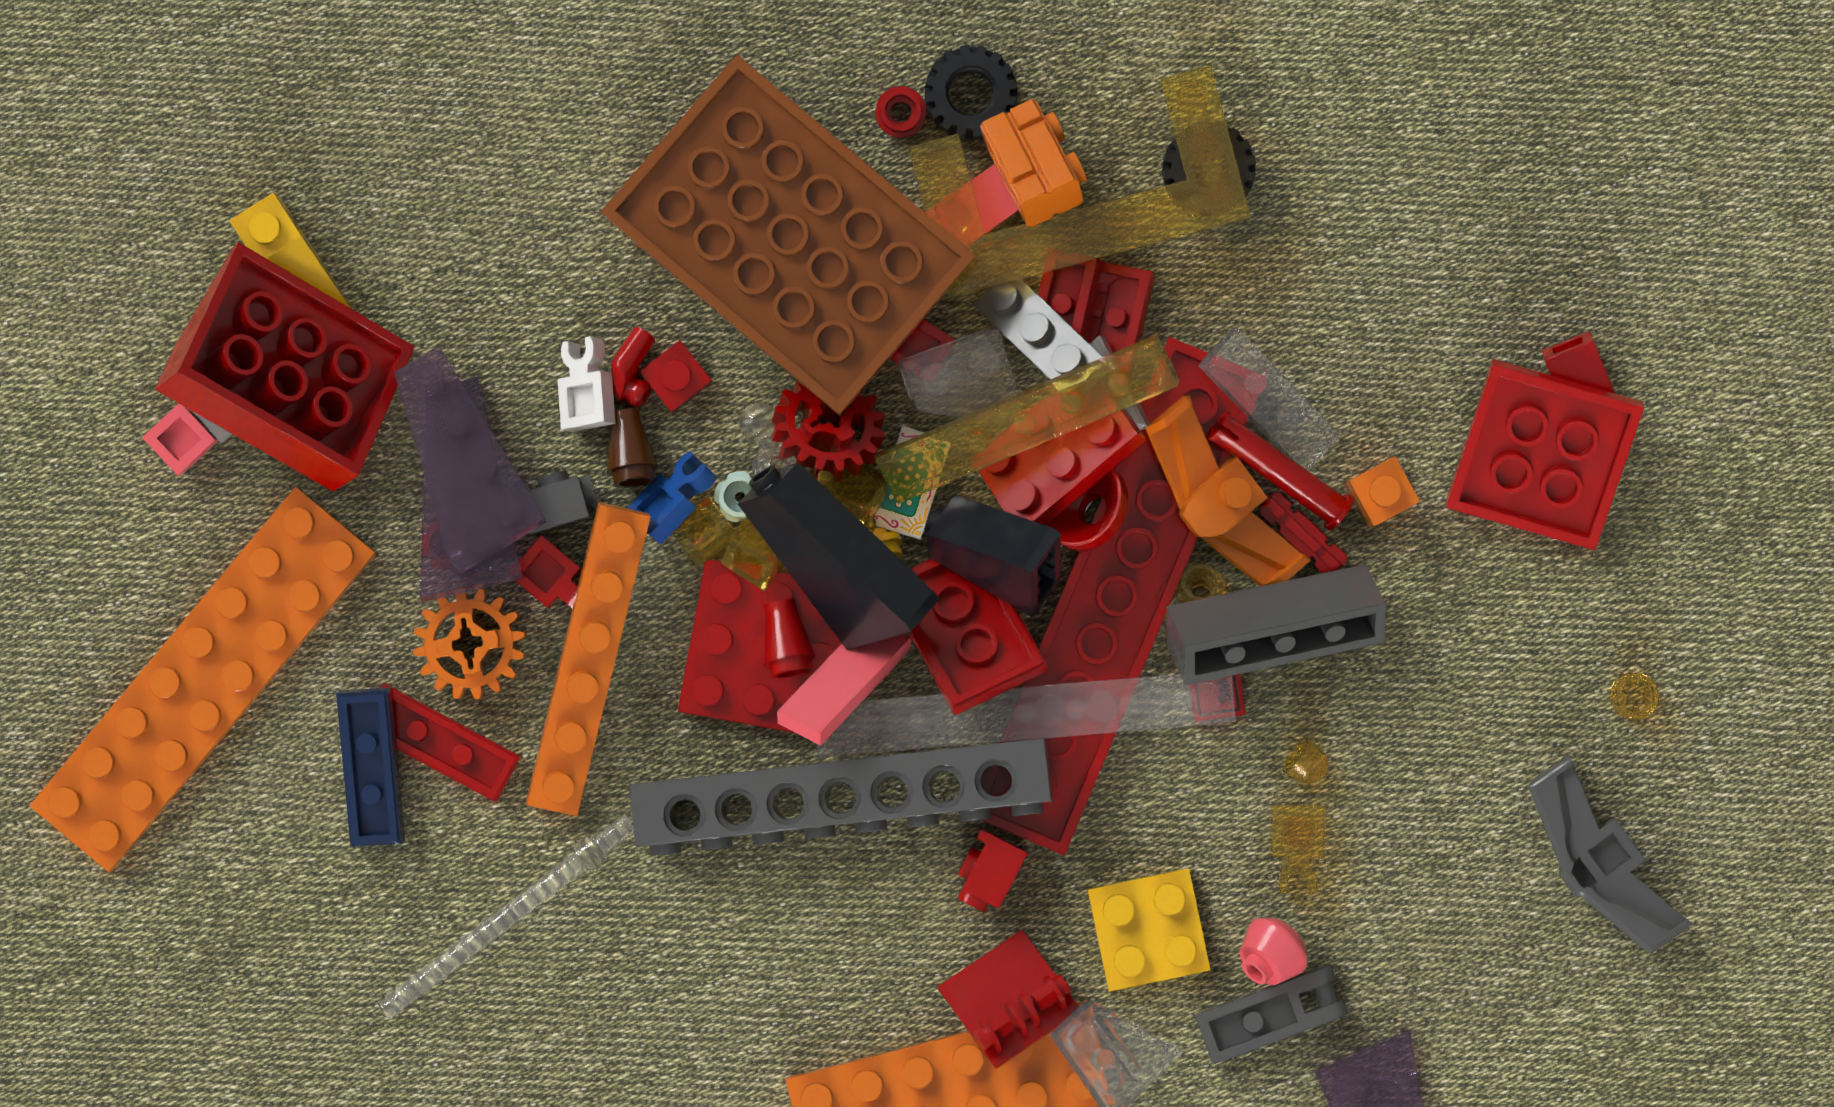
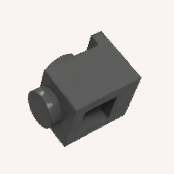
M567 470L537 478L539 487L531 489L530 483L527 481L515 483L527 529L531 535L593 519L590 507L598 505V499L590 475L569 479Z

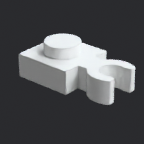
M591 336L585 337L586 351L582 358L580 356V344L570 341L562 343L561 357L564 364L569 367L570 377L558 379L561 430L576 432L616 424L612 373L599 370V366L602 364L605 356V346L602 339Z

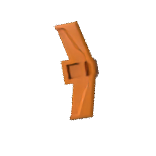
M1190 395L1181 397L1145 428L1179 506V516L1195 537H1201L1257 585L1265 586L1288 581L1308 564L1311 559L1305 554L1300 553L1252 513L1268 497L1238 457L1228 458L1218 467L1193 409Z

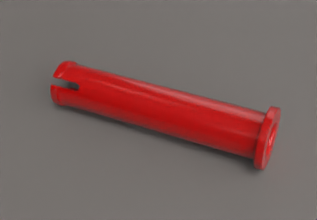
M1229 412L1223 413L1216 422L1232 432L1233 435L1229 437L1220 429L1212 426L1208 433V440L1215 442L1234 457H1238L1241 462L1324 520V527L1326 529L1332 530L1341 523L1353 504V496L1350 494L1342 496L1236 420Z

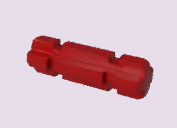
M1275 491L1261 504L1258 509L1259 515L1271 526L1274 523L1278 524L1280 529L1277 532L1300 553L1305 554L1308 558L1312 557L1316 561L1313 566L1321 573L1340 570L1348 559L1347 554L1335 543L1330 546L1326 542L1329 537L1299 509L1294 512L1290 508L1293 503L1284 494Z

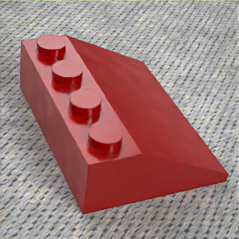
M238 242L232 248L174 346L155 390L334 492L359 476L415 346Z

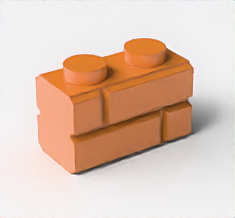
M1031 99L1011 108L1009 113L1002 112L982 121L980 129L985 146L1026 226H1036L1053 218V215L1056 213L1060 215L1081 205L1084 200L1079 183L1087 180L1075 152L1067 155L1064 154L1059 143L1066 139L1054 112L1044 115L1037 100Z

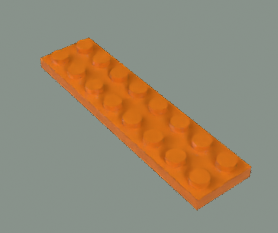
M295 487L29 806L107 872H112L376 556L377 552L300 488Z

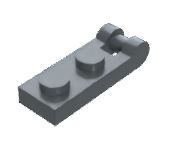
M1331 964L1314 968L1277 985L1268 986L1195 1013L1194 1016L1212 1064L1214 1065L1347 1015L1349 1012L1344 999L1337 998L1332 984L1336 977ZM1312 989L1318 1006L1305 1012L1299 994Z

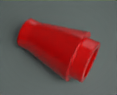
M780 599L764 604L766 615L764 666L770 667L771 677L782 679L811 672L813 670L811 659L815 658V654L797 613L795 600Z

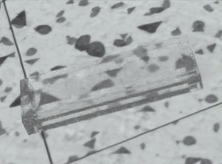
M1231 328L1198 365L1282 453L1308 471L1341 436L1238 328Z

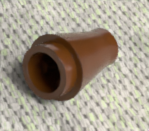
M635 408L616 410V424L610 425L607 475L613 477V484L618 488H631L649 484L655 480L653 470L657 469L658 465L642 425L640 411Z

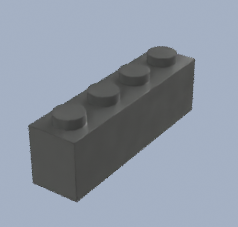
M1363 564L1166 606L1167 647L1186 686L1385 643L1386 603L1367 566Z

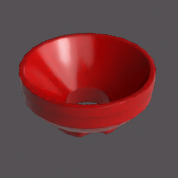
M1113 468L1046 524V526L1052 527L1061 533V546L1075 550H1088L1100 546L1117 532L1125 518L1129 500L1127 486L1123 477ZM1104 498L1107 504L1104 517L1096 524H1087L1084 515L1088 504L1094 499Z

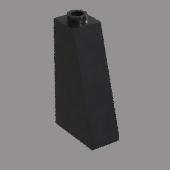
M799 462L779 469L774 465H770L750 480L749 485L752 489L738 503V506L847 650L911 632L939 601L935 592Z

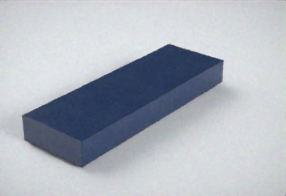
M391 687L340 690L336 693L350 847L402 844L405 841Z

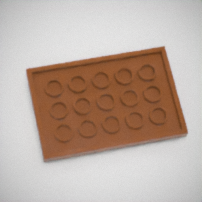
M737 54L601 211V214L839 417L976 258V255Z

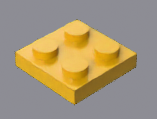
M1189 868L1087 889L1109 992L1211 970Z

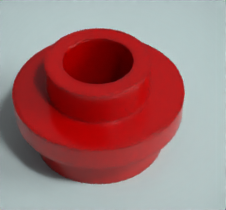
M905 86L890 88L877 101L875 107L876 121L881 130L891 137L899 139L911 137L921 130L926 121V104L922 96L912 88ZM898 104L908 106L911 110L910 118L905 122L895 121L891 116V110L894 106Z

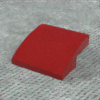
M1048 249L1038 295L1089 344L1099 335L1104 336L1123 373L1133 375L1156 274L1148 270L1103 262L1095 257Z

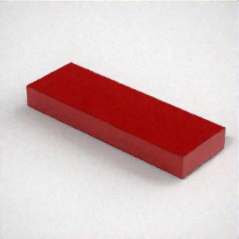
M383 683L381 688L391 687L397 750L486 798L498 802L522 756L396 688Z

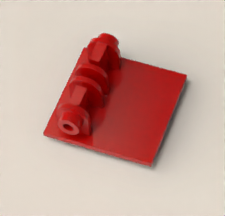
M1020 930L937 987L995 1069L1082 1011L1070 995L1071 989L1061 974L1056 975L1023 930Z

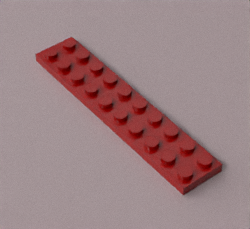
M1169 337L1140 405L1151 424L1181 397L1190 395L1193 409L1219 467L1228 458H1231L1232 454L1215 442L1208 440L1207 437L1210 429L1214 426L1229 437H1232V432L1216 422L1225 412H1229L1232 414V417L1245 425L1265 376ZM1146 429L1140 430L1146 441L1114 467L1123 477L1128 490V508L1123 523L1117 532L1100 546L1088 550H1079L1038 648L1047 663L1048 672L1023 683L999 743L1040 738L1047 739L1054 802L1042 803L1043 813L1012 816L1011 806L991 808V819L981 820L1064 856L1164 620L1166 606H1169L1198 538L1193 535L1179 516V506ZM1101 498L1091 524L1098 523L1104 517L1107 509L1104 498ZM994 766L986 772L984 787L989 794L1002 796L1011 787L1012 777L1005 767Z

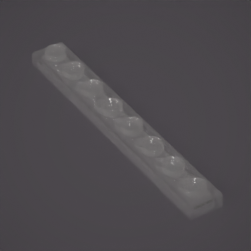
M1178 674L1012 688L956 716L953 715L942 694L862 701L821 746L817 744L818 757L1236 722L1232 676L1186 686L1181 675Z

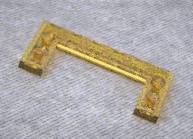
M1211 65L1160 79L1187 180L1054 215L1053 218L1033 227L1021 224L988 234L985 233L959 134L908 147L925 213L976 255L975 260L946 292L948 299L1250 219L1247 200Z

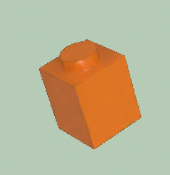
M1396 456L1343 483L1348 493L1353 496V502L1368 529L1420 502Z

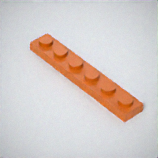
M598 502L526 798L527 806L578 816L651 517L649 513Z

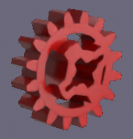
M796 380L794 391L784 389L779 402L780 406H775L772 423L776 424L771 436L772 441L783 442L779 453L780 458L787 459L794 456L797 459L796 463L799 462L804 468L809 467L813 469V477L817 481L822 477L823 471L830 472L835 482L841 481L844 469H847L852 475L857 477L861 473L863 462L870 465L873 464L877 455V448H881L885 432L881 428L885 415L883 412H873L877 397L870 395L863 398L858 395L839 417ZM801 411L803 414L802 424L800 428L796 429L795 416ZM860 425L861 439L856 443L854 441L856 434L854 430L856 426Z

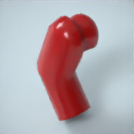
M639 327L632 329L611 363L614 395L622 404L628 402L633 407L643 406L650 396L651 390L648 382L639 379V365L655 343L654 337Z

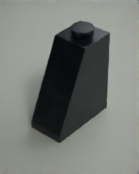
M956 494L945 509L938 507L933 512L925 526L924 533L927 535L928 557L1032 618L1061 578V533L1052 527Z

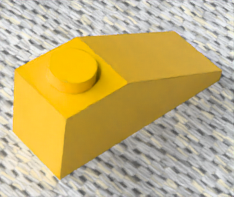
M271 193L229 220L246 247L352 309L286 204L275 193Z

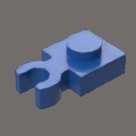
M689 451L678 460L674 468V474L668 480L660 473L627 508L650 514L647 533L661 545L697 508L689 500L695 494H700L709 489L717 476Z

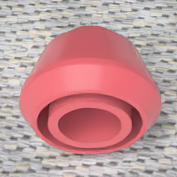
M1271 917L1258 918L1249 924L1240 949L1241 966L1244 973L1255 983L1277 985L1301 974L1306 969L1307 948L1299 934L1285 922Z

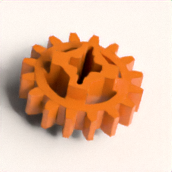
M457 588L456 601L452 603L445 595L438 596L437 600L441 609L437 613L428 609L422 611V615L430 622L428 627L414 628L413 634L424 638V646L414 649L413 655L426 657L428 663L419 672L422 676L433 673L439 676L434 685V689L437 691L443 690L448 684L453 685L452 692L455 699H461L466 688H471V693L475 700L483 699V686L486 685L495 693L501 692L503 689L499 678L504 675L515 679L518 675L515 669L510 666L512 659L522 660L526 657L524 652L515 649V642L527 638L526 632L513 631L511 625L520 617L518 612L504 615L501 610L506 600L500 596L491 604L486 603L487 590L479 588L474 600L469 599L465 588ZM475 609L486 612L493 617L501 629L489 631L479 624ZM454 613V627L446 638L436 640L442 623ZM467 628H470L472 636L481 637L483 641L481 647L475 648V657L472 659L469 658L467 651H459L457 647V641L465 639V630H468ZM504 648L499 663L491 672L485 675V661L493 650ZM451 657L462 666L465 679L450 673L442 665L439 658Z

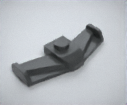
M1566 755L1536 776L1528 785L1559 862V875L1574 896L1582 897L1651 955L1691 926L1692 923L1631 873V871L1646 861L1615 818H1611L1598 827L1574 768V763L1570 755Z

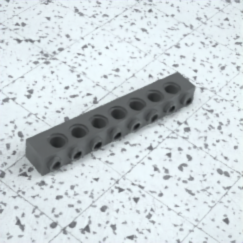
M1045 738L629 784L635 847L649 846L650 856L682 853L681 843L701 841L702 850L733 847L732 837L752 835L753 845L784 842L783 831L804 829L805 839L836 836L835 826L856 824V833L888 830L887 820L907 818L908 828L939 825L938 814L959 812L960 822L991 819V808L1011 806L1012 816L1043 813L1042 803L1054 802L1048 743ZM994 766L1005 767L1012 777L1010 789L1002 796H993L984 787V776ZM949 771L958 778L960 789L958 795L953 800L942 802L934 796L932 783L938 774ZM893 777H898L904 781L908 790L905 802L896 808L887 806L882 801L880 794L883 783ZM846 783L853 788L856 801L851 810L841 814L831 807L829 795L836 785ZM788 789L797 790L804 800L802 812L793 819L785 818L778 809V799ZM739 794L747 797L752 805L750 818L741 825L733 823L727 815L728 802ZM691 800L699 807L700 820L696 827L687 831L678 825L675 814L682 802Z

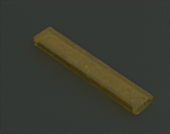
M1156 334L883 450L877 454L875 461L899 504L1178 387L1180 379Z

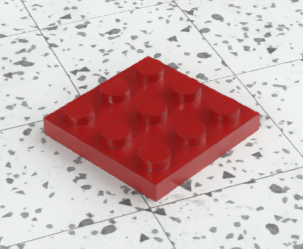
M1492 359L1445 501L1446 508L1596 551L1644 410L1643 402Z
M705 558L677 712L793 732L778 724L777 711L842 643L790 574ZM780 599H794L797 613L815 654V658L811 659L813 670L800 676L774 679L771 677L770 667L764 666L766 620L764 604Z

